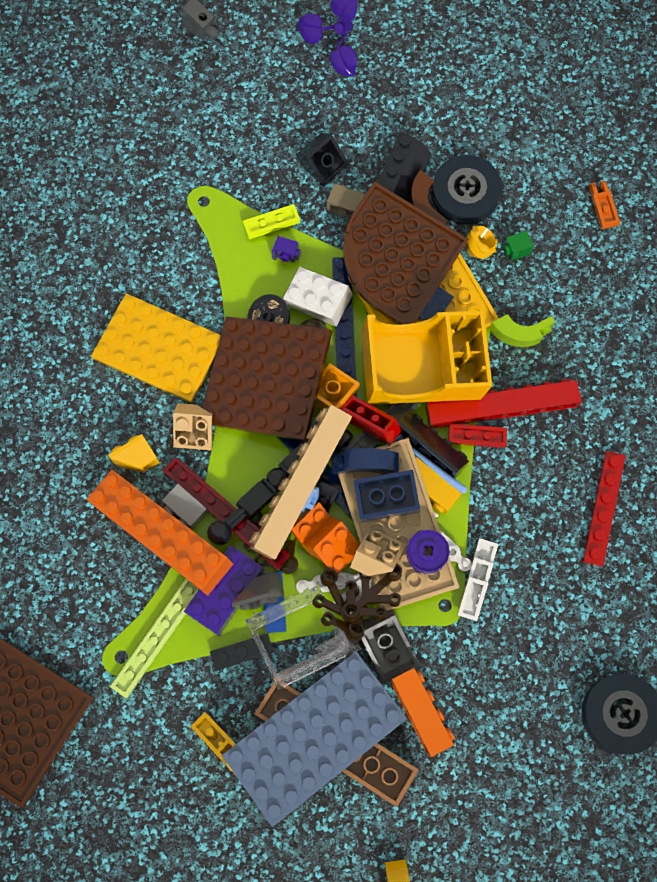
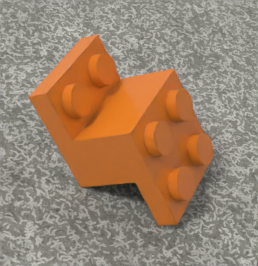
M316 502L313 510L307 509L296 520L291 530L292 534L310 556L320 560L326 568L335 570L337 574L354 559L355 553L360 546L343 522L331 517L319 502Z

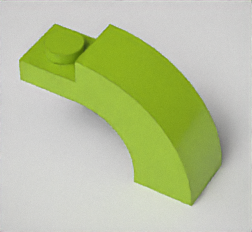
M507 314L493 321L489 330L496 338L508 345L530 347L539 344L543 336L552 331L555 320L550 316L535 325L521 326L515 323Z

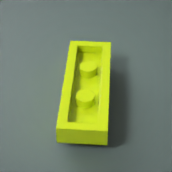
M294 204L243 220V225L249 239L300 223V218Z

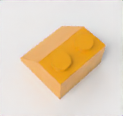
M329 363L323 370L315 406L321 410L324 407L327 409L330 405L340 409L351 395L355 396L360 383Z

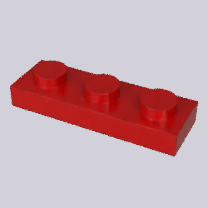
M449 424L448 440L456 445L506 448L507 428Z

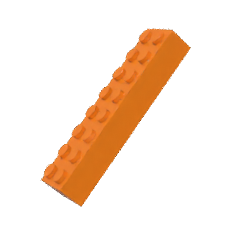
M112 469L86 499L207 596L233 566V563L224 554Z

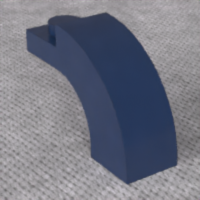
M374 448L344 449V452L332 454L331 473L374 472L381 475L399 472V453Z

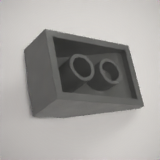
M392 610L387 611V616L384 620L369 617L362 621L365 629L362 641L384 684L420 666ZM380 611L377 614L383 615L384 612Z

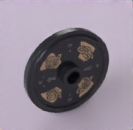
M267 294L253 302L248 311L247 319L289 324L290 310L287 303L281 297Z

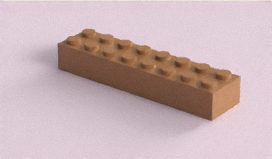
M276 678L256 710L255 715L267 721L301 693ZM377 743L342 772L398 807L419 769Z

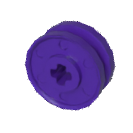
M423 530L411 538L406 554L411 567L417 572L432 574L443 568L448 561L450 550L445 537L439 532ZM424 548H427V550L429 548L432 549L431 557L429 555L425 556L423 554L425 551Z

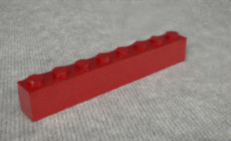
M564 379L554 384L552 382H544L540 386L530 384L520 389L509 387L500 392L490 390L481 400L427 402L425 409L428 425L436 429L449 427V424H469L576 408L582 400L577 380L570 381V379Z

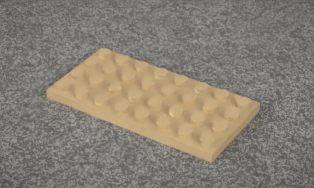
M409 438L394 442L390 446L384 445L375 449L399 453V472L413 470L420 513L361 522L354 480L379 476L381 474L374 472L338 474L360 544L370 527L406 544L397 562L402 568L401 579L395 582L392 581L378 594L390 595L398 593L401 596V603L398 607H392L389 603H380V606L385 607L389 611L460 588L450 558H448V561L441 570L432 574L417 572L407 560L406 550L408 543L416 533L423 530H433L441 534ZM424 548L425 551L423 554L425 556L429 555L431 557L432 549L429 548L427 550V548ZM386 573L372 575L373 584H377ZM397 598L391 599L393 602L398 601Z

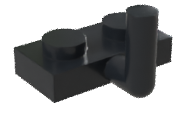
M323 478L318 487L319 498L317 502L329 514L341 486Z

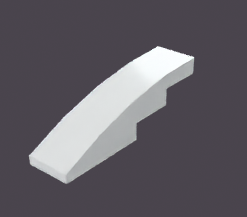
M479 538L460 603L459 616L475 621L478 620L498 548L497 543Z

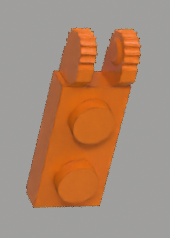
M606 181L600 182L601 193H598L594 182L590 183V195L592 196L600 228L606 229L619 226L620 220Z

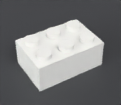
M299 267L283 300L289 308L337 327L353 294L348 285Z

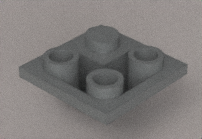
M269 573L253 578L232 602V607H240L241 610H253L260 608V605L263 604L270 605L279 602L278 598L285 597L279 573Z

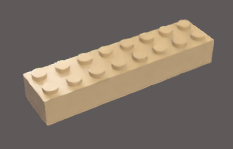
M330 405L327 409L324 407L319 412L316 421H318L317 425L311 427L306 436L309 439L308 442H305L300 447L297 453L299 456L298 460L292 462L287 471L290 473L289 477L282 480L278 488L280 490L279 495L273 497L268 506L271 510L268 514L263 515L259 522L261 526L259 532H254L249 541L252 544L250 546L251 549L269 559H276L352 418L351 415L333 405Z

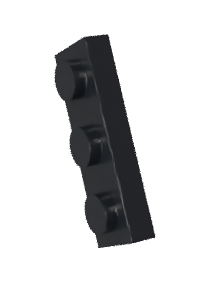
M268 633L210 651L215 671L274 653Z

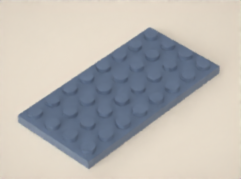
M355 651L225 752L222 757L273 827L407 720V718Z

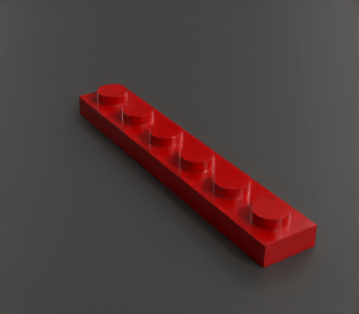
M606 451L604 454L582 561L584 563L599 567L604 566L626 455Z

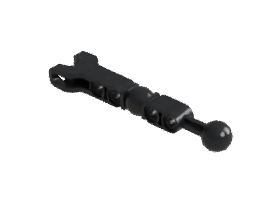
M317 416L312 420L311 427L317 425ZM349 430L344 431L333 453L339 452L349 443L353 435ZM308 438L307 441H303L278 464V468L270 470L266 475V479L263 478L236 503L238 509L225 521L220 520L211 523L207 530L210 542L215 545L228 543L232 537V529L246 516L252 519L271 502L273 497L278 495L277 492H280L278 488L282 480L289 477L290 473L287 471L292 462L298 460L299 456L297 453L302 444L304 445L305 442H308Z

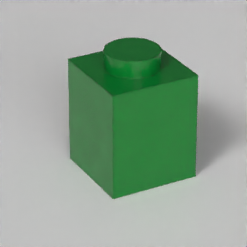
M524 231L506 237L503 251L512 261L530 255L534 246L528 232Z

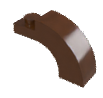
M420 170L412 185L410 203L446 225L447 220L434 210L428 201V192L433 187L434 181Z

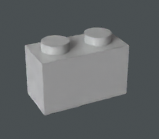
M179 484L162 500L165 505L164 509L171 515L176 514L180 518L179 521L187 527L189 526L192 530L209 513L200 502Z

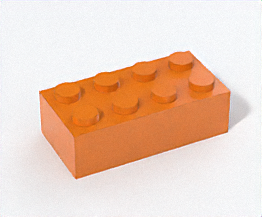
M415 668L395 677L390 683L427 756L433 757L454 745L452 742L454 736L449 728L444 727L442 721L445 719L440 709H435L432 703L435 700L430 690H425L422 684L425 680L421 672H416Z

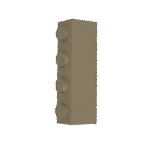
M334 184L327 200V210L351 218L366 194L362 191L349 189L345 185Z

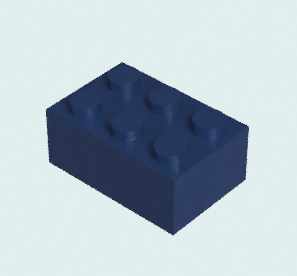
M413 470L354 480L361 522L420 513Z

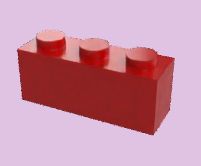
M351 395L340 408V410L352 416L350 424L389 446L401 432L396 418L354 395Z

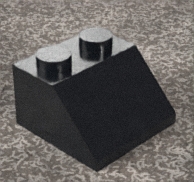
M320 133L296 154L303 168L322 186L349 164L332 134Z

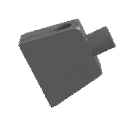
M189 0L182 7V26L201 40H204L207 36L215 40L219 36L220 31L214 27V16L198 0Z

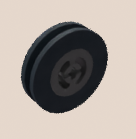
M614 674L598 680L589 688L582 704V720L588 735L598 746L611 753L621 755L637 754L647 750L657 741V692L645 680L631 674ZM623 699L628 702V705L621 704L617 705V708H613L610 716V708L615 700ZM622 710L626 712L623 718L620 717ZM635 716L634 723L630 728L622 729L618 727V723H629L628 720H633Z

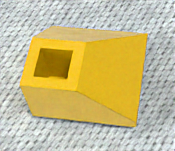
M142 434L131 437L128 443L115 447L108 454L117 468L142 473L160 463Z

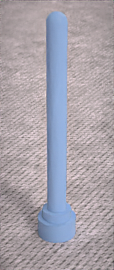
M400 433L392 443L403 440L404 435ZM412 447L415 458H419L463 494L467 492L466 486Z

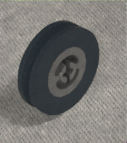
M474 155L456 156L444 162L437 170L433 180L432 199L436 209L446 219L458 224L478 223L488 218L496 209L502 190L501 178L495 167L483 158ZM460 183L457 194L454 187ZM475 186H476L477 189H478V191H479V193H478L476 196L473 197L474 190H475Z

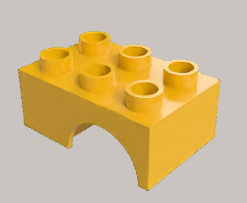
M484 311L437 312L430 319L405 325L385 324L376 320L375 315H367L361 330L368 404L481 400L492 387Z

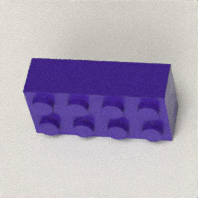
M231 545L224 555L233 563V566L208 596L201 590H198L184 610L188 616L217 636L221 635L239 608L232 607V602L253 578L261 576L264 572V568Z

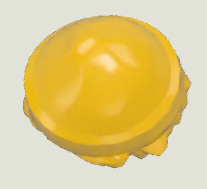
M473 226V229L467 235L469 239L466 244L467 254L471 257L486 259L496 252L498 240L494 238V234L487 227Z

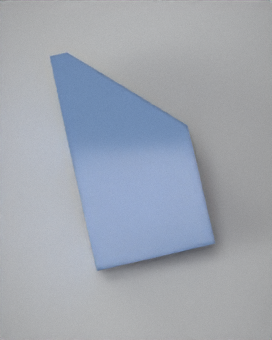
M314 487L299 517L307 509L313 510L319 498V488Z

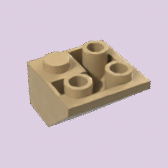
M177 403L173 412V447L212 450V414L198 405Z
M370 527L355 553L350 568L367 576L392 572L406 544Z

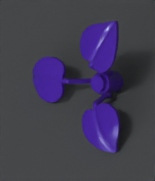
M331 0L332 12L338 15L339 21L334 25L321 27V17L310 13L300 18L297 24L298 31L302 38L310 44L318 43L322 39V30L334 29L337 34L342 35L336 46L337 50L333 51L330 55V61L338 73L352 77L356 75V53L352 47L348 45L341 46L345 37L348 36L347 33L353 28L352 20L357 12V0Z

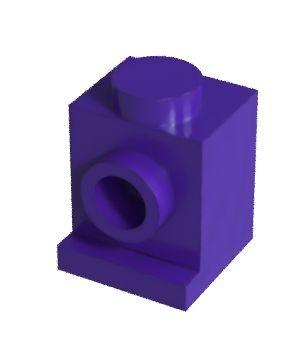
M277 236L272 249V259L276 260L278 257L284 262L290 261L294 263L301 254L299 243Z

